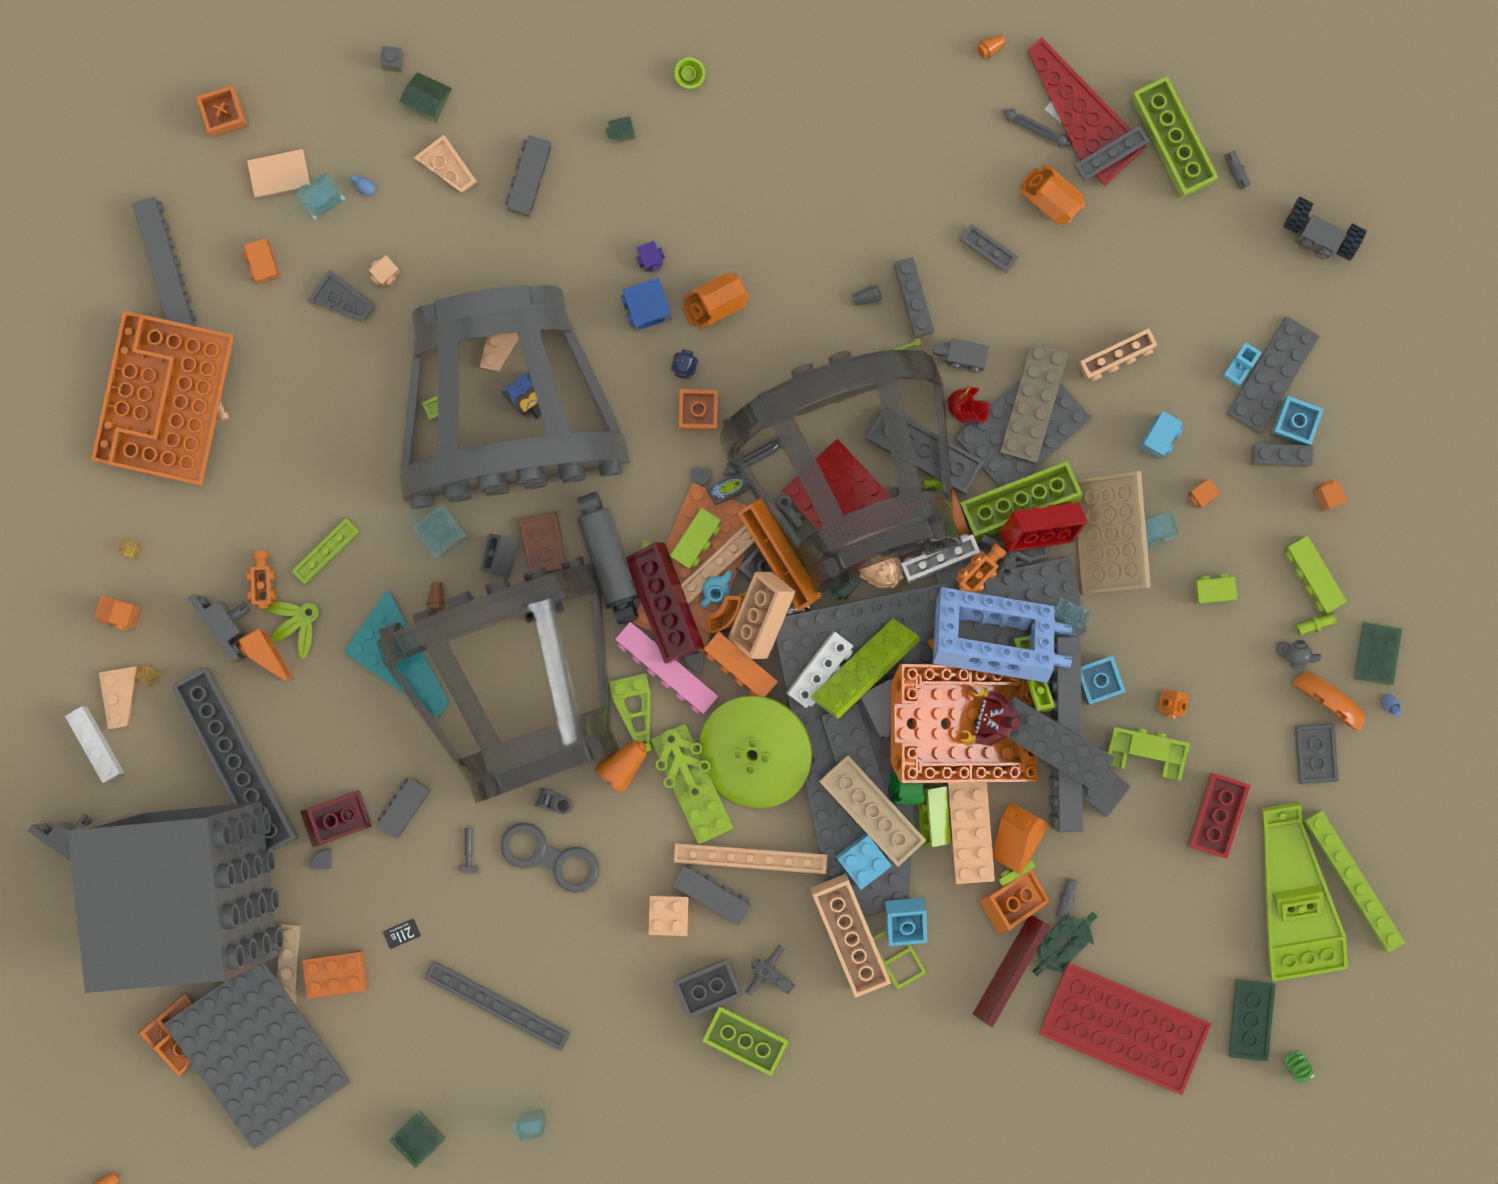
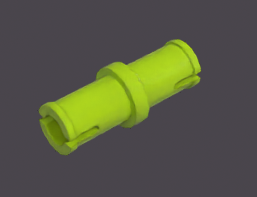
M1333 613L1319 618L1313 617L1310 621L1297 624V633L1299 636L1313 631L1319 632L1322 628L1335 625L1337 623L1336 617Z

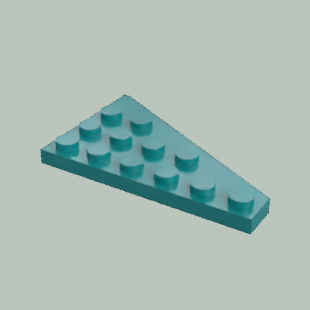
M386 591L344 653L439 718L449 704V700L391 593Z

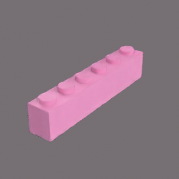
M629 622L616 638L618 641L617 646L624 652L629 650L633 654L631 658L639 665L643 662L647 666V672L653 677L658 675L662 678L660 683L667 689L671 687L677 691L675 695L683 702L688 700L692 704L690 708L697 714L700 712L704 714L719 697L676 660L665 664L658 645L633 623Z

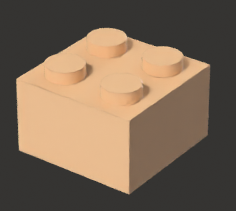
M650 895L649 935L688 936L689 896Z

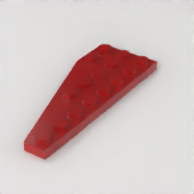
M1042 37L1028 49L1027 52L1080 161L1131 131L1122 119ZM1147 145L1098 173L1095 177L1106 186Z

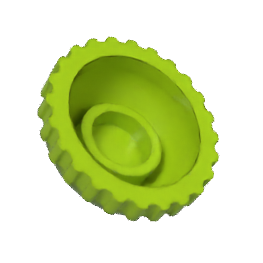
M685 57L676 63L673 76L680 87L694 89L701 86V83L704 82L706 70L702 62L696 58Z

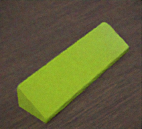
M1030 636L1014 638L1016 647L1031 650ZM1026 679L1036 711H1051L1055 705L1048 683Z

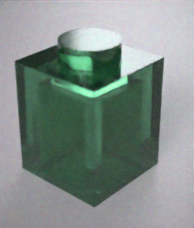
M630 116L608 121L609 127L606 128L608 139L612 138L613 144L635 139Z

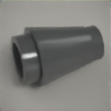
M870 285L852 295L855 306L878 303V300L882 299L877 285Z

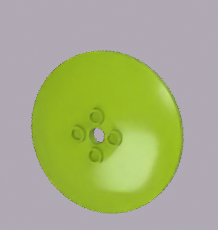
M755 695L731 699L719 706L710 715L702 729L699 744L702 745L703 750L699 754L700 761L706 760L710 763V770L706 773L711 778L715 789L724 797L737 804L751 808H767L779 805L792 798L807 780L812 764V746L809 735L796 714L776 700ZM749 750H754L757 753V759H752L749 756ZM702 763L704 770H707L708 764Z

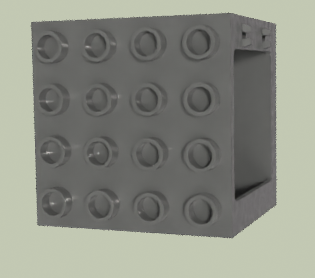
M261 802L128 814L68 831L85 993L226 981L278 956L277 950H282L284 937L281 927H275L273 912L278 911L280 900L277 889L270 887L269 873L275 870V855L272 849H266L265 834L270 833L271 818L267 810L262 811Z

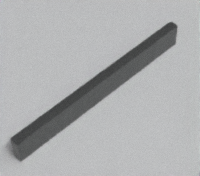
M433 961L425 976V979L560 1051L570 1032L436 961Z

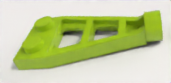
M644 673L609 682L613 701L631 737L637 742L639 740L645 741L647 743L645 744L647 746L646 751H652L650 743L651 691L647 674ZM638 695L642 698V708L638 713H630L624 701L628 697ZM642 716L645 729L641 732H636L631 719Z

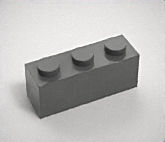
M1254 444L1251 446V465L1309 467L1313 465V446Z
M414 778L405 779L399 787L401 791L398 796L394 795L388 803L390 805L387 812L383 810L377 819L379 821L377 826L395 839L399 838L431 792L430 789Z

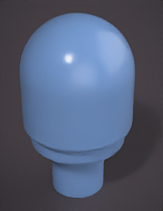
M356 174L350 179L356 184L357 190L365 196H371L375 193V184L365 177L360 178Z
M1392 694L1385 695L1382 698V705L1385 710L1396 717L1401 716V706L1397 698Z

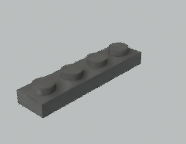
M1139 125L1078 162L1074 167L1085 182L1145 146L1150 140Z

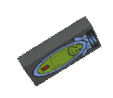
M738 473L708 486L706 491L716 506L749 491V487L741 473Z

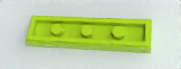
M345 518L291 572L306 585L360 531L348 518Z

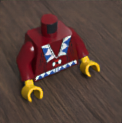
M975 685L981 688V693L976 694L972 692L973 695L977 697L985 696L987 698L982 700L973 733L976 736L964 730L961 733L969 735V738L966 740L961 739L964 744H970L974 741L975 744L992 746L1001 741L1002 738H1009L1012 729L1018 728L1019 719L1015 717L1016 711L1010 709L1011 705L1003 695L991 690L988 692L983 686Z

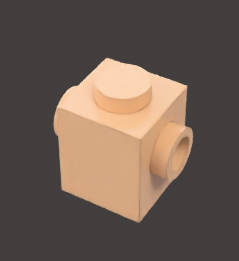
M386 255L381 260H375L371 264V269H369L372 273L370 278L376 285L381 284L383 287L392 285L397 279L396 276L401 273Z

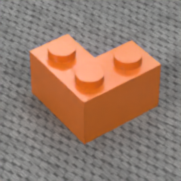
M101 595L94 618L100 619L99 623L110 626L113 623L114 628L129 631V628H136L142 607Z

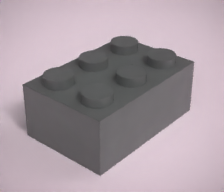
M728 958L674 980L688 1018L736 999L743 994Z

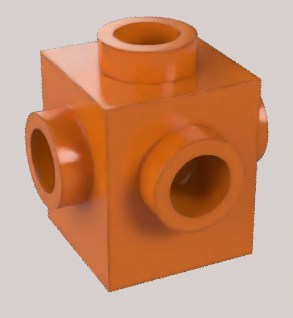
M1162 689L1158 712L1165 713V717L1176 719L1177 716L1185 717L1189 694Z

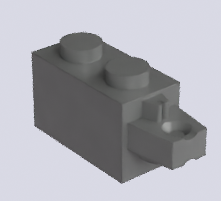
M951 338L950 344L945 343V347L935 345L933 354L943 356L942 360L950 364L949 367L961 369L962 366L967 367L968 371L979 373L980 370L983 371L985 368L989 346Z

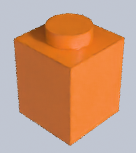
M1209 478L1188 494L1190 495L1189 500L1192 505L1201 508L1221 493Z

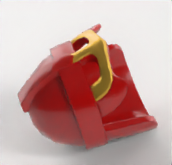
M973 386L955 390L946 400L949 413L960 423L985 422L990 413V403L988 401L975 400L974 395L979 391V388Z

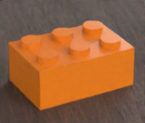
M363 950L302 960L307 999L359 992L368 989Z

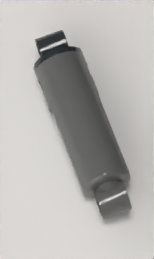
M596 491L578 497V505L583 514L578 517V523L606 609L613 608L615 619L619 625L638 619V613L633 601L639 599L611 511L609 508H603L600 496Z

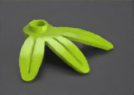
M274 602V605H268V609L265 610L281 616H293V618L284 622L275 631L271 638L272 642L285 639L301 626L298 636V652L300 658L305 659L312 642V622L319 615L318 608L312 603H306L301 608L286 602ZM307 609L312 610L311 616L305 614Z

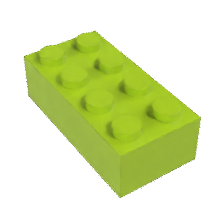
M719 1005L702 1042L772 1077L789 1043V1039Z

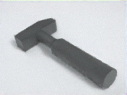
M465 828L466 867H459V870L463 873H478V866L471 867L472 828Z

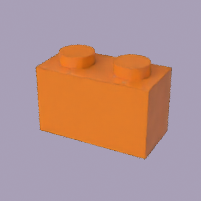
M266 238L244 245L245 251H243L246 262L249 261L251 268L248 270L252 280L255 279L260 284L280 277L270 242Z
M1332 479L1318 484L1319 489L1313 491L1322 512L1348 502L1339 481L1333 482Z

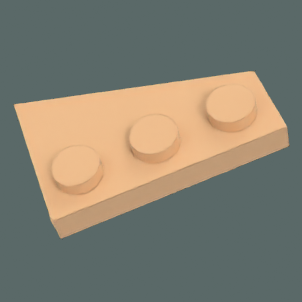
M445 135L414 157L461 193H464L478 182Z
M515 332L487 336L480 368L500 372L519 340L518 334Z
M138 666L99 673L108 729L129 726Z

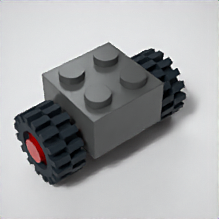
M1299 196L1283 226L1298 234L1295 240L1298 246L1303 250L1315 252V255L1321 259H1329L1336 253L1351 261L1359 249L1367 230L1352 223L1346 232L1314 215L1310 217L1309 214L1314 203Z

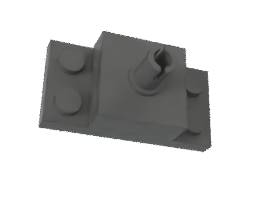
M196 594L187 598L231 661L240 662L245 659L239 648L240 644L235 642L247 634L238 620L252 611L248 604L243 601V603L230 611L225 602L216 601L211 605L205 596L202 597Z
M82 814L75 827L67 822L56 823L54 827L47 823L31 825L27 832L71 861L68 831L88 826L93 822V819L91 817L88 818L89 816L86 814Z

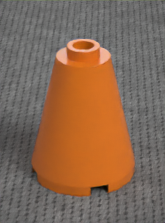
M633 740L599 762L595 769L605 782L608 780L612 784L611 787L614 790L623 793L648 754L646 751L647 746L640 740L638 742Z

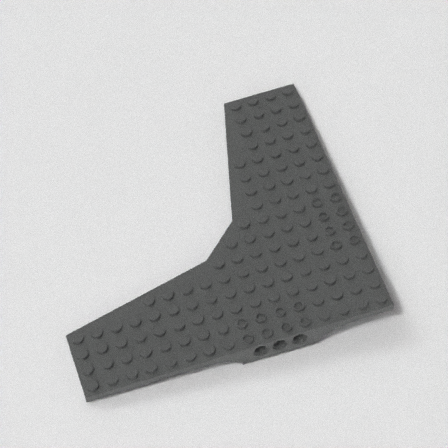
M1072 556L1017 567L1013 569L1012 574L1009 576L1001 574L999 577L988 578L983 583V590L979 592V594L1055 606V622L1072 624L1071 636L1077 637L1087 632ZM955 580L785 616L776 637L785 693L832 631L853 645L851 648L853 652L847 660L843 659L839 664L842 667L893 618L916 633L920 641L892 667L894 675L891 677L895 676L900 664H933V652L927 641L934 638L936 599L941 587L960 590L957 587L959 582ZM959 620L958 638L1016 647L1014 638L1031 635V626L1027 630L1022 631L1013 627H999V625L981 624V622ZM785 694L788 708L801 720L811 741L812 764L810 773L805 781V787L819 854H828L827 874H824L826 882L847 874L835 856L866 832L860 826L855 825L854 819L819 782L836 765L820 715L829 712L816 702L812 707L808 706L805 708L788 694ZM857 701L854 704H858L887 797L891 801L894 799V796H890L889 782L891 773H895L891 764V736L884 738L874 734ZM909 718L907 720V727L911 729L913 721ZM894 805L913 825V805ZM876 844L891 864V867L861 890L847 874L863 915L885 911V901L910 899L911 856L897 867Z

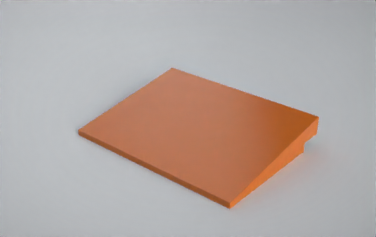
M123 310L91 461L202 486L235 335Z

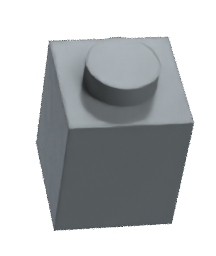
M382 46L381 68L386 71L402 72L404 57L402 49Z

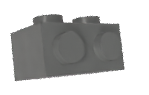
M489 533L480 571L510 578L518 540Z

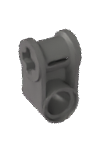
M540 787L541 793L538 802L534 806L559 814H567L572 810L573 802L570 798ZM561 800L568 802V808L565 811L559 808Z

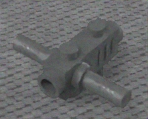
M984 534L981 536L980 542L990 546L997 543L1007 552L1002 539L997 541ZM1021 551L1007 552L1003 558L998 559L999 567L997 568L996 577H999L1001 574L1004 576L1011 575L1016 567V558L1031 563L1033 556Z
M778 945L768 960L762 961L757 958L751 968L756 971V977L745 991L748 995L752 996L760 983L766 979L787 994L792 991L795 984L774 969L775 962L785 950L784 947Z

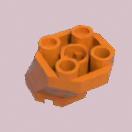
M1044 164L1041 170L1033 169L1022 181L1024 188L1020 190V193L1052 222L1058 225L1062 223L1064 225L1069 224L1078 211L1084 208V196L1058 174L1053 167Z
M728 272L684 295L683 301L686 300V305H683V312L691 325H698V329L703 330L746 307V302L749 301V294L745 290L740 276L736 273L731 274Z

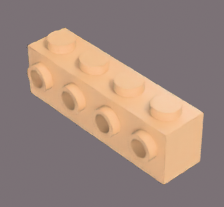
M1147 329L1080 361L1078 366L1085 381L1091 379L1094 382L1102 378L1101 374L1104 372L1113 373L1119 370V365L1123 363L1127 366L1137 361L1136 357L1140 355L1146 357L1154 353L1153 349L1158 345L1150 329Z

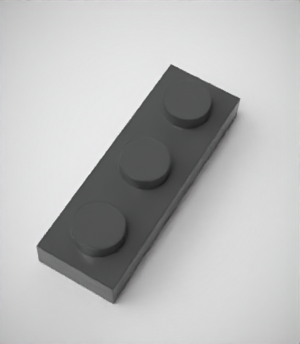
M973 224L969 226L960 241L1005 273L1009 271L1018 256Z

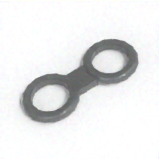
M525 822L515 824L508 828L502 837L501 850L508 863L522 869L533 867L538 863L553 870L555 880L566 891L573 893L584 892L591 888L598 878V861L590 851L581 847H571L562 852L546 845L544 834L533 824ZM522 830L533 833L539 844L536 855L530 860L525 861L516 859L509 851L510 838L513 834ZM570 855H581L591 865L590 877L583 884H570L562 876V863Z

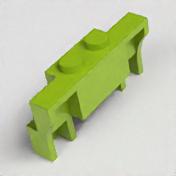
M1113 727L1107 753L1115 758L1110 766L1125 769L1127 755L1131 754L1163 761L1161 777L1182 780L1190 743L1166 738L1167 734L1155 732V735L1147 734L1148 730L1137 728L1136 731Z

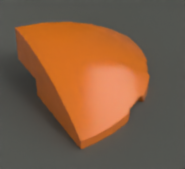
M186 994L175 1000L137 1032L178 1077L188 1067L190 1060L164 1026V1023L192 1004Z

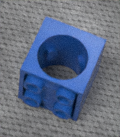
M659 278L623 289L624 295H621L625 310L629 309L630 311L627 317L631 328L635 327L636 331L672 320Z

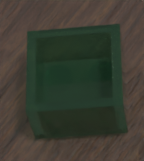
M419 1110L389 1141L416 1169L446 1137Z

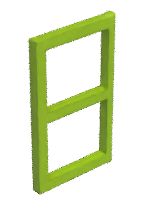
M886 930L873 937L874 941L884 936ZM911 944L907 945V949L886 961L879 952L886 971L897 990L927 974ZM911 951L922 971L898 984L888 964Z

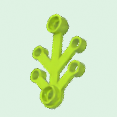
M676 730L665 731L662 735L664 749L660 759L656 762V768L660 771L667 768L666 761L672 749L675 758L668 777L664 779V785L667 788L675 786V778L680 767L689 787L687 791L688 796L691 799L697 800L703 795V789L695 783L687 764L699 768L702 772L709 771L711 765L706 760L700 761L682 754L679 746L690 749L693 754H700L703 750L702 745L681 739L680 734ZM668 736H674L675 741L669 743L667 740ZM695 745L700 746L701 749L699 752L693 751V747ZM660 761L665 762V767L662 769L658 767ZM702 763L708 764L707 770L701 768ZM667 779L673 780L672 786L666 784ZM693 788L699 790L697 796L692 795L691 791Z

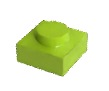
M437 395L422 402L430 421L438 417Z

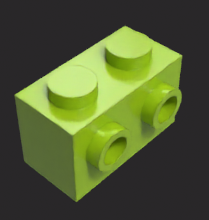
M1220 574L1216 579H1211L1210 576H1200L1199 580L1194 581L1196 604L1238 600L1235 577H1230L1229 574Z

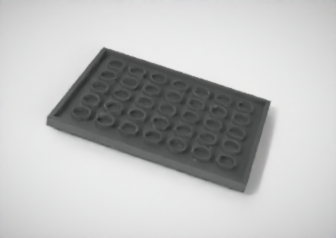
M266 962L222 982L164 1023V1026L253 1149H256L350 1083L349 1078Z

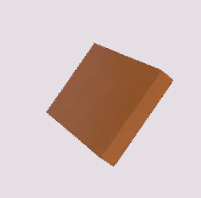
M553 512L519 519L529 575L533 576L568 569L557 513Z

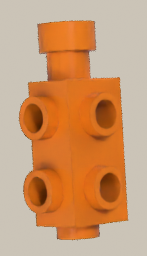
M995 543L987 555L982 550L975 554L971 562L965 568H962L955 578L959 582L957 587L961 591L981 592L984 588L983 583L988 578L992 579L996 576L997 568L999 567L996 564L997 560L1003 558L1007 552Z
M253 551L255 566L250 567V571H247V582L251 583V590L247 592L248 602H251L257 609H268V605H274L273 601L276 600V590L273 589V581L276 580V574L271 566H267L268 551ZM261 574L266 575V579L263 581L260 579ZM262 593L267 594V597L264 600L261 599Z

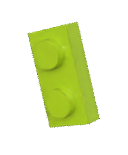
M1031 859L1021 875L1036 867ZM1008 868L999 874L1001 877L997 880L1001 886H1005L1021 875Z

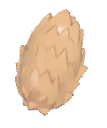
M888 544L883 546L859 569L861 572L859 576L878 588H894L904 578L901 561L891 551Z

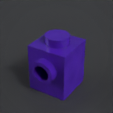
M654 240L637 247L639 257L636 258L640 268L644 267L646 272L649 270L650 272H655L661 269V265H664L662 259L665 256L662 248H657Z

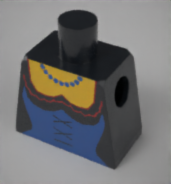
M529 371L501 391L502 395L523 415L531 412L535 419L542 417Z

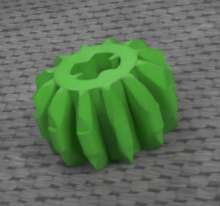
M1292 1051L1284 1057V1063L1297 1083H1306L1314 1077L1312 1066L1301 1051Z

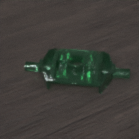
M1093 911L1085 919L1066 915L1041 941L1036 950L1040 964L1032 972L1037 977L1047 968L1064 973L1063 968L1087 944H1094L1090 924L1098 916ZM1067 938L1066 944L1059 946L1060 939Z

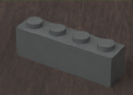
M530 135L527 140H524L521 149L524 153L522 158L518 159L516 169H518L517 176H513L511 181L513 189L511 195L508 194L505 201L509 212L531 217L552 148L551 141Z
M911 257L895 262L894 269L914 339L933 334L934 328L914 258Z
M691 864L688 867L684 865L673 887L739 926L751 906L748 903L749 899L741 894L737 897L731 893L733 891L731 888L724 884L722 886L715 883L716 879L707 874L705 877L698 873L699 869Z

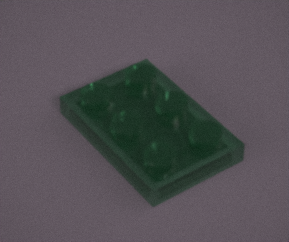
M1363 622L1354 679L1394 685L1402 628Z

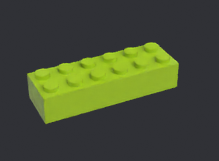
M1166 76L1133 92L1130 98L1180 198L1182 199L1215 183L1219 177L1169 77Z
M1068 461L960 502V506L971 535L973 534L976 543H978L983 534L990 538L999 535L1004 523H1006L1011 513L1015 510L1063 505L1068 502L1081 503L1083 494Z

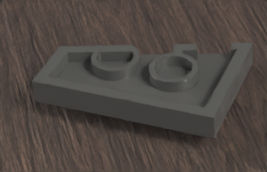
M330 270L307 300L363 321L366 320L376 306Z

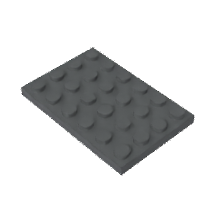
M1020 380L990 406V413L985 422H972L955 437L968 453L984 461L982 465L983 470L999 487L1025 478L1092 418L1061 383L1037 463L1000 453Z

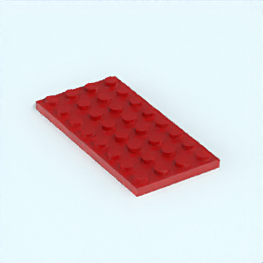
M1068 962L1038 1034L1182 1095L1212 1023Z

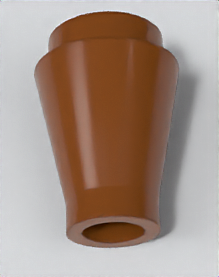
M431 582L426 603L428 610H443L445 599L442 582Z

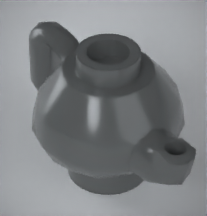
M1295 640L1291 645L1287 642H1278L1277 654L1287 658L1290 662V667L1296 670L1305 669L1307 663L1319 662L1322 656L1318 653L1313 654L1311 648L1304 640Z

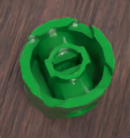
M891 773L889 793L890 796H894V799L891 800L894 805L911 804L917 806L919 803L924 802L925 792L923 791V783H900L896 773Z

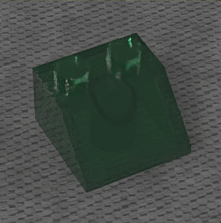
M417 72L407 84L399 103L401 107L436 123L452 88Z

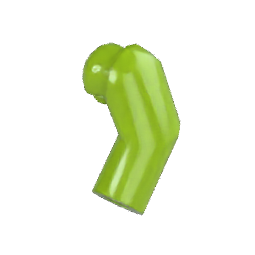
M935 478L923 479L924 489L934 487L939 492L950 489L949 486Z

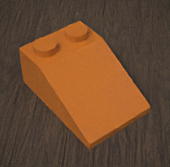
M257 629L239 640L241 644L239 648L244 656L247 655L250 659L284 681L294 680L266 630Z
M1010 802L1000 821L993 849V859L1021 875L1050 824Z
M1031 869L1005 886H999L982 897L979 902L997 933L1010 931L1048 904L1050 900Z

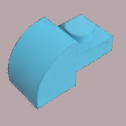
M1245 342L1222 377L1239 387L1262 352Z

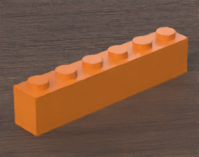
M762 498L737 512L775 575L795 591L792 603L797 611L804 609L822 597Z

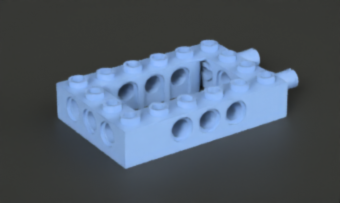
M941 587L936 599L933 664L1047 683L1054 666L1071 667L1072 656L1055 654L1054 634L1070 637L1072 624L1055 622V606ZM959 620L981 622V624L999 625V627H1013L1022 631L1027 630L1031 626V636L1029 638L1031 650L958 638Z

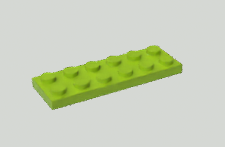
M893 618L830 677L811 698L839 719L920 641L919 636Z
M686 723L672 729L680 734L681 739L694 743ZM662 735L651 739L659 759L664 749ZM672 735L668 736V742L673 743L675 737ZM695 745V746L693 747V751H694V752H699L698 749H697V747H696V745ZM679 746L682 754L700 760L699 754H693L690 749ZM672 749L666 761L667 768L665 772L667 777L675 758ZM661 761L662 766H663V768H664V767H665V762H664V761ZM687 764L695 783L702 787L703 795L697 800L691 799L688 796L687 791L689 787L680 767L675 778L673 790L698 844H701L734 828L711 778L706 772H702L699 768ZM669 779L671 785H673V780ZM693 788L691 791L692 795L697 796L699 790Z

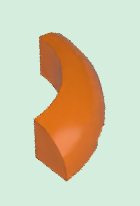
M1312 672L1301 674L1293 682V685L1300 692L1319 704H1323L1344 724L1358 732L1361 730L1365 722L1363 709L1338 688Z

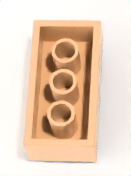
M755 572L728 639L749 658L768 659L795 591L773 572Z

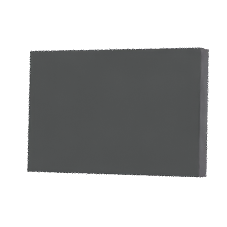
M1335 724L1295 726L1299 784L1339 781Z

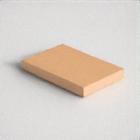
M303 149L247 160L255 198L311 187Z

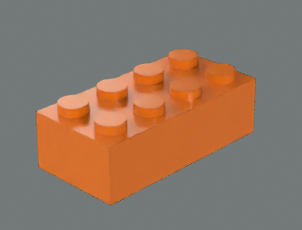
M720 632L704 648V651H706L705 656L713 663L715 661L721 664L719 668L727 675L732 673L736 677L734 681L742 688L746 685L750 689V695L766 697L778 683L777 680Z

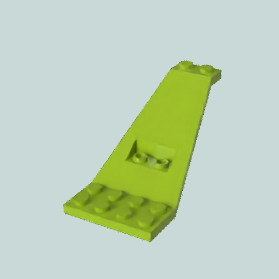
M1300 802L1261 808L1270 978L1272 982L1348 969L1346 935L1305 830Z

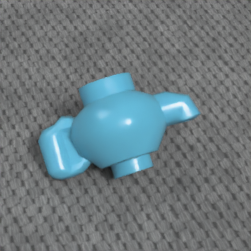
M727 571L722 577L712 576L704 581L702 591L705 597L701 599V607L706 608L710 602H723L724 596L730 595L729 582L732 578L731 571Z

